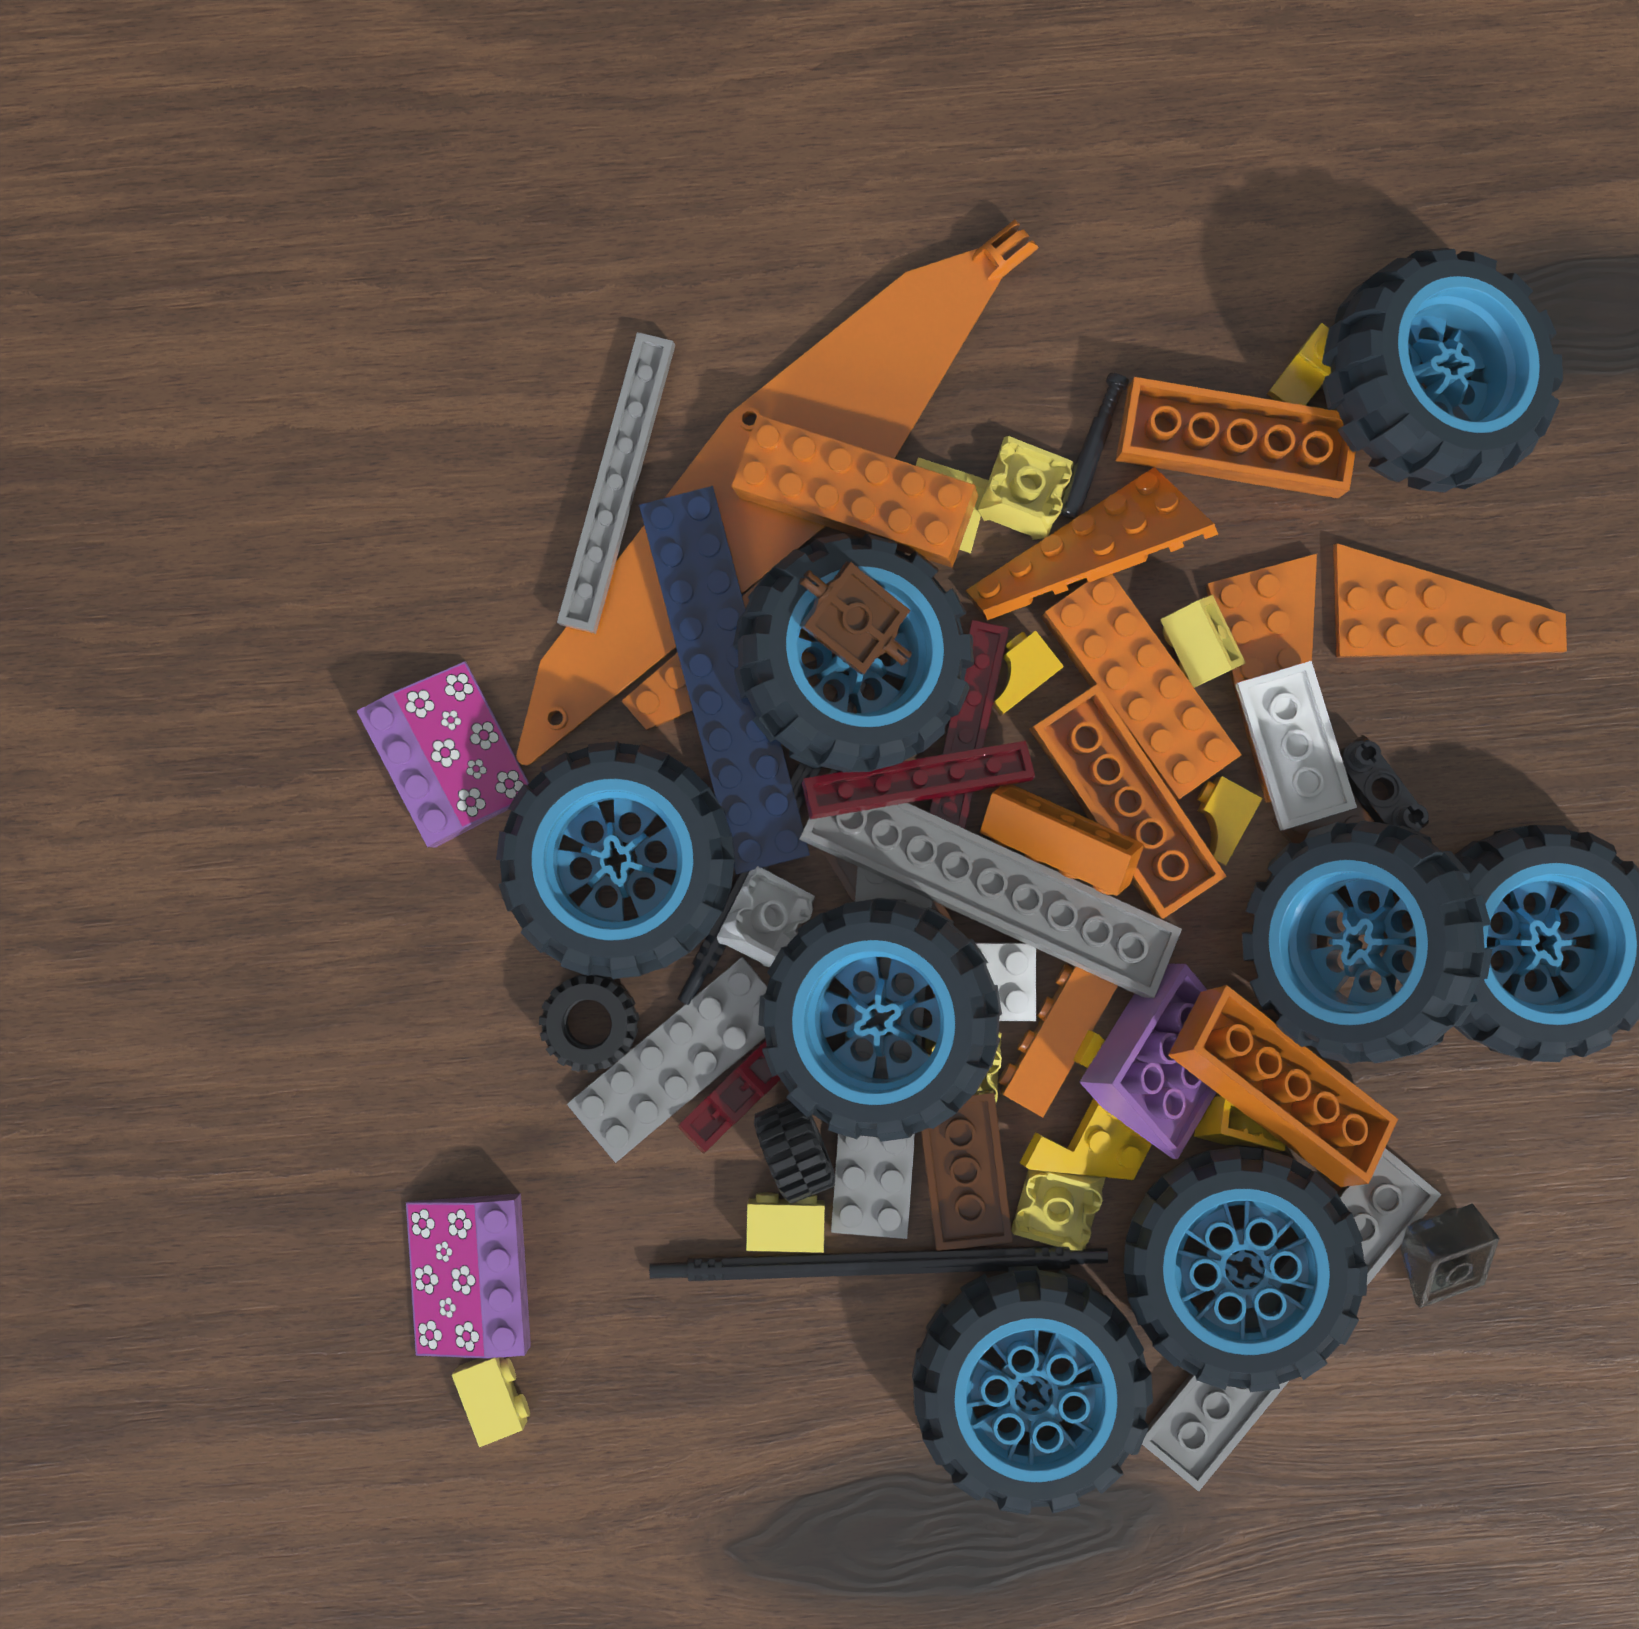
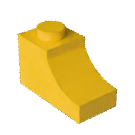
M1321 323L1312 332L1267 394L1276 401L1306 406L1323 384L1324 378L1331 374V367L1322 364L1329 331L1327 326Z
M1023 631L1006 644L1009 652L1003 656V659L1008 667L1007 682L1003 692L992 705L1000 716L1064 667L1037 631H1034L1028 637Z
M1223 776L1215 778L1213 782L1208 780L1197 798L1198 801L1202 802L1197 811L1204 814L1210 826L1211 844L1209 850L1220 866L1227 865L1263 799Z
M1222 1096L1213 1098L1195 1129L1194 1137L1223 1145L1264 1148L1273 1152L1285 1151V1144Z

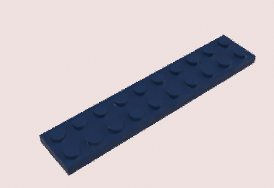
M710 486L639 505L715 797L724 810L732 834L735 873L737 875L755 870L757 866L763 868L809 856L807 843L799 840L803 833V826L781 743L776 739L772 742L767 739L752 720L757 715L748 698L740 697L734 669L739 666L738 650L733 647L738 618L744 614L745 606L714 488Z

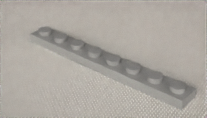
M638 332L636 334L557 623L559 625L594 634L597 632L676 346L672 340Z

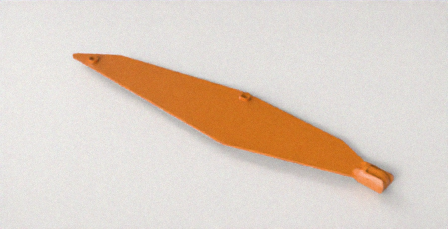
M1015 219L980 248L907 271L729 413L665 498L713 486L741 594L762 579L767 572L793 550H798L826 527L738 497L731 486L754 424L750 426L744 424L745 418L750 415L755 417L760 415L895 459L1002 278L1039 248L1034 241H1030L1025 245L1029 235L1024 229L1017 231L1020 224ZM645 526L640 529L615 563L596 634L566 627L541 659L516 754L517 761L520 764H532L676 648ZM555 713H561L563 716V720L559 725H553L551 722V718Z

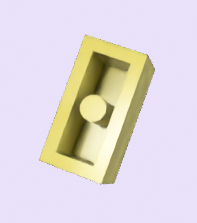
M1213 595L1200 599L1160 619L1164 627L1163 635L1165 640L1171 647H1174L1180 660L1179 667L1194 688L1245 664V660Z
M756 1193V1199H748L746 1251L824 1253L825 1201L817 1200V1195L814 1194L791 1204L786 1199H779V1194Z
M477 1358L459 1365L455 1369L452 1377L479 1447L524 1429L528 1421L527 1417L530 1416V1410L525 1396L517 1394L513 1383L516 1380V1373L509 1358Z

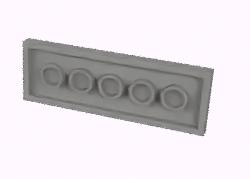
M741 957L697 994L689 1005L685 1004L567 1104L615 1163L765 1038L764 1027L758 1025L760 996L766 993L767 985L747 961Z

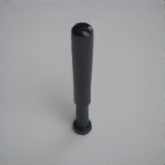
M1109 373L1106 383L1109 387L1106 390L1107 392L1100 406L1098 416L1093 418L1072 471L1070 482L1066 486L1061 499L1063 506L1060 514L1066 518L1075 519L1082 511L1112 426L1111 417L1114 414L1122 390H1126L1129 385V379L1123 375Z

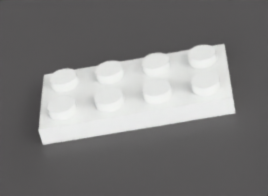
M1312 661L1235 684L1280 830L1357 808Z

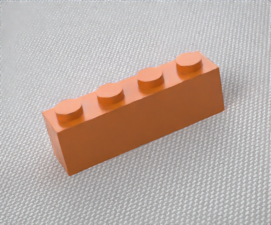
M1015 785L1001 786L992 792L980 830L981 834L990 837L992 842L1002 847L1016 849L1024 853L1026 858L1057 868L1065 877L1083 880L1093 885L1096 891L1118 896L1131 884L1144 844Z
M1067 963L1056 978L1055 983L1060 986L1054 997L1050 998L1047 996L1036 1014L1040 1021L1034 1032L1028 1029L1021 1039L1017 1049L1022 1053L1015 1065L1008 1063L998 1083L1003 1085L1000 1092L1004 1096L1042 1118L1075 1063L1073 1059L1087 1031H1093L1118 985Z

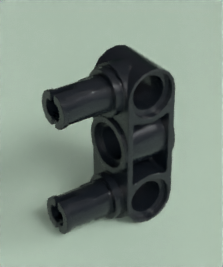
M1361 735L1340 750L1351 790L1374 822L1405 826L1417 832L1429 824L1427 809L1417 803L1381 755L1379 745L1370 741L1366 736ZM1374 781H1380L1386 785L1388 794L1385 800H1379L1373 795L1371 787Z

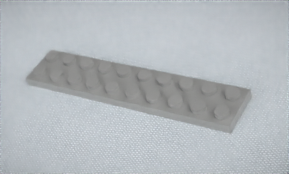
M832 769L830 774L837 773V770ZM909 803L812 820L809 817L799 839L1144 998H1155L1182 930L1173 924L1112 896L1102 894L1088 885L1065 877L1053 869Z
M858 867L855 902L875 898L906 900L907 903L923 908H931L932 900ZM878 957L880 972L883 978L888 979L892 959ZM867 971L859 973L857 978L858 986L863 991L871 992L875 987L874 976ZM899 973L895 980L897 989L905 994L911 993L914 988L913 978L907 973ZM926 987L915 995L918 1002L925 1001ZM886 998V1002L889 1004L893 1002ZM875 999L869 1004V1006L875 1003ZM848 1005L846 1024H852L855 1019V1012ZM922 1007L916 1008L913 1015L915 1023L920 1027H923L924 1008ZM875 1008L876 1015L867 1025L870 1027L873 1024L874 1026L881 1024L885 1029L884 1022L895 1011L878 1013ZM901 1017L897 1020L899 1025L901 1024ZM845 1034V1043H846V1042L849 1041L851 1038H848L847 1035ZM917 1034L915 1039L921 1046L922 1036ZM866 1039L857 1040L855 1044L857 1054L862 1058H871L873 1054L872 1044ZM899 1040L895 1042L893 1051L896 1057L901 1060H909L912 1056L911 1046L905 1041ZM878 1056L874 1078L888 1079L886 1056ZM838 1134L831 1233L907 1239L915 1134L910 1138L883 1142L878 1137L860 1136L856 1140Z
M1386 1148L1369 1184L1344 1186L1338 1192L1342 1202L1352 1212L1363 1238L1361 1243L1365 1264L1368 1265L1367 1285L1442 1195ZM1286 1256L1275 1269L1276 1274L1280 1276L1291 1275L1296 1268L1295 1259L1291 1256ZM1282 1283L1280 1290L1297 1300L1302 1287ZM1273 1292L1263 1294L1258 1302L1259 1308L1266 1313L1276 1311L1281 1303L1280 1297ZM1246 1309L1245 1328L1259 1327L1255 1309ZM1190 1373L1149 1423V1428L1142 1445L1197 1491H1200L1289 1381L1279 1384L1280 1389L1250 1393L1248 1388L1227 1386L1226 1390L1197 1381L1196 1376Z

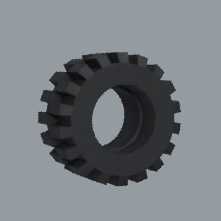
M579 975L555 987L551 991L550 997L544 1001L542 1009H544L543 1014L539 1016V1025H542L540 1037L542 1041H546L548 1045L546 1050L549 1055L554 1054L558 1058L557 1062L562 1066H571V1070L578 1072L581 1070L596 1072L599 1069H606L612 1066L633 1045L634 1038L637 1036L639 1029L637 1028L639 1014L635 1010L634 1005L636 1003L633 997L630 998L626 992L627 989L622 984L619 985L614 982L615 979L598 975ZM595 1000L608 1010L611 1016L612 1027L607 1038L601 1043L586 1045L576 1040L571 1034L568 1027V1015L572 1007L578 1002Z
M790 1100L755 1113L754 1126L761 1149L779 1191L789 1203L793 1204L835 1186V1173L812 1115L807 1118Z

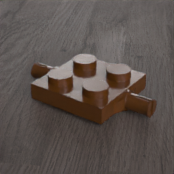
M845 562L834 579L827 584L810 570L804 573L803 576L805 578H801L799 584L813 593L816 599L813 608L799 625L860 674H865L874 660L885 652L901 666L908 661L906 658H910L912 652L898 643L895 638L900 624L911 610L852 562Z

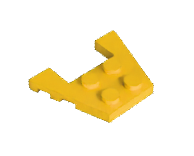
M1088 1030L1073 1061L1088 1068L1105 1040L1099 1034ZM1093 1098L1067 1148L1035 1132L1020 1164L1030 1170L1134 1180L1152 1144L1103 1109Z

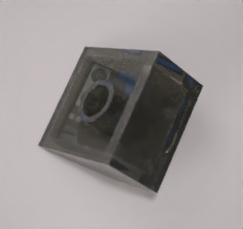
M1473 1203L1461 1208H1450L1441 1215L1426 1220L1418 1219L1407 1226L1401 1246V1254L1413 1297L1419 1309L1485 1285L1500 1238Z

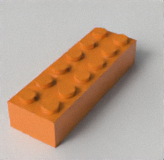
M1134 377L1127 389L1116 461L1340 498L1350 490L1356 451H1351L1337 431L1344 426L1338 411Z
M757 415L731 486L739 498L860 538L865 534L887 538L897 543L896 550L908 554L917 551L927 560L953 568L978 499L977 489L974 484Z
M1113 574L1089 583L1086 582L1045 611L1041 616L1043 622L1091 688L1096 684L1099 685L1175 800L1181 799L1242 755Z
M1098 684L1029 729L1087 817L1094 822L1144 844L1131 883L1155 917L1164 919L1227 877Z
M1227 985L1200 992L1168 1056L1339 1187L1369 1184L1398 1121L1397 1117L1306 1046L1300 1047L1285 1035L1275 1022Z

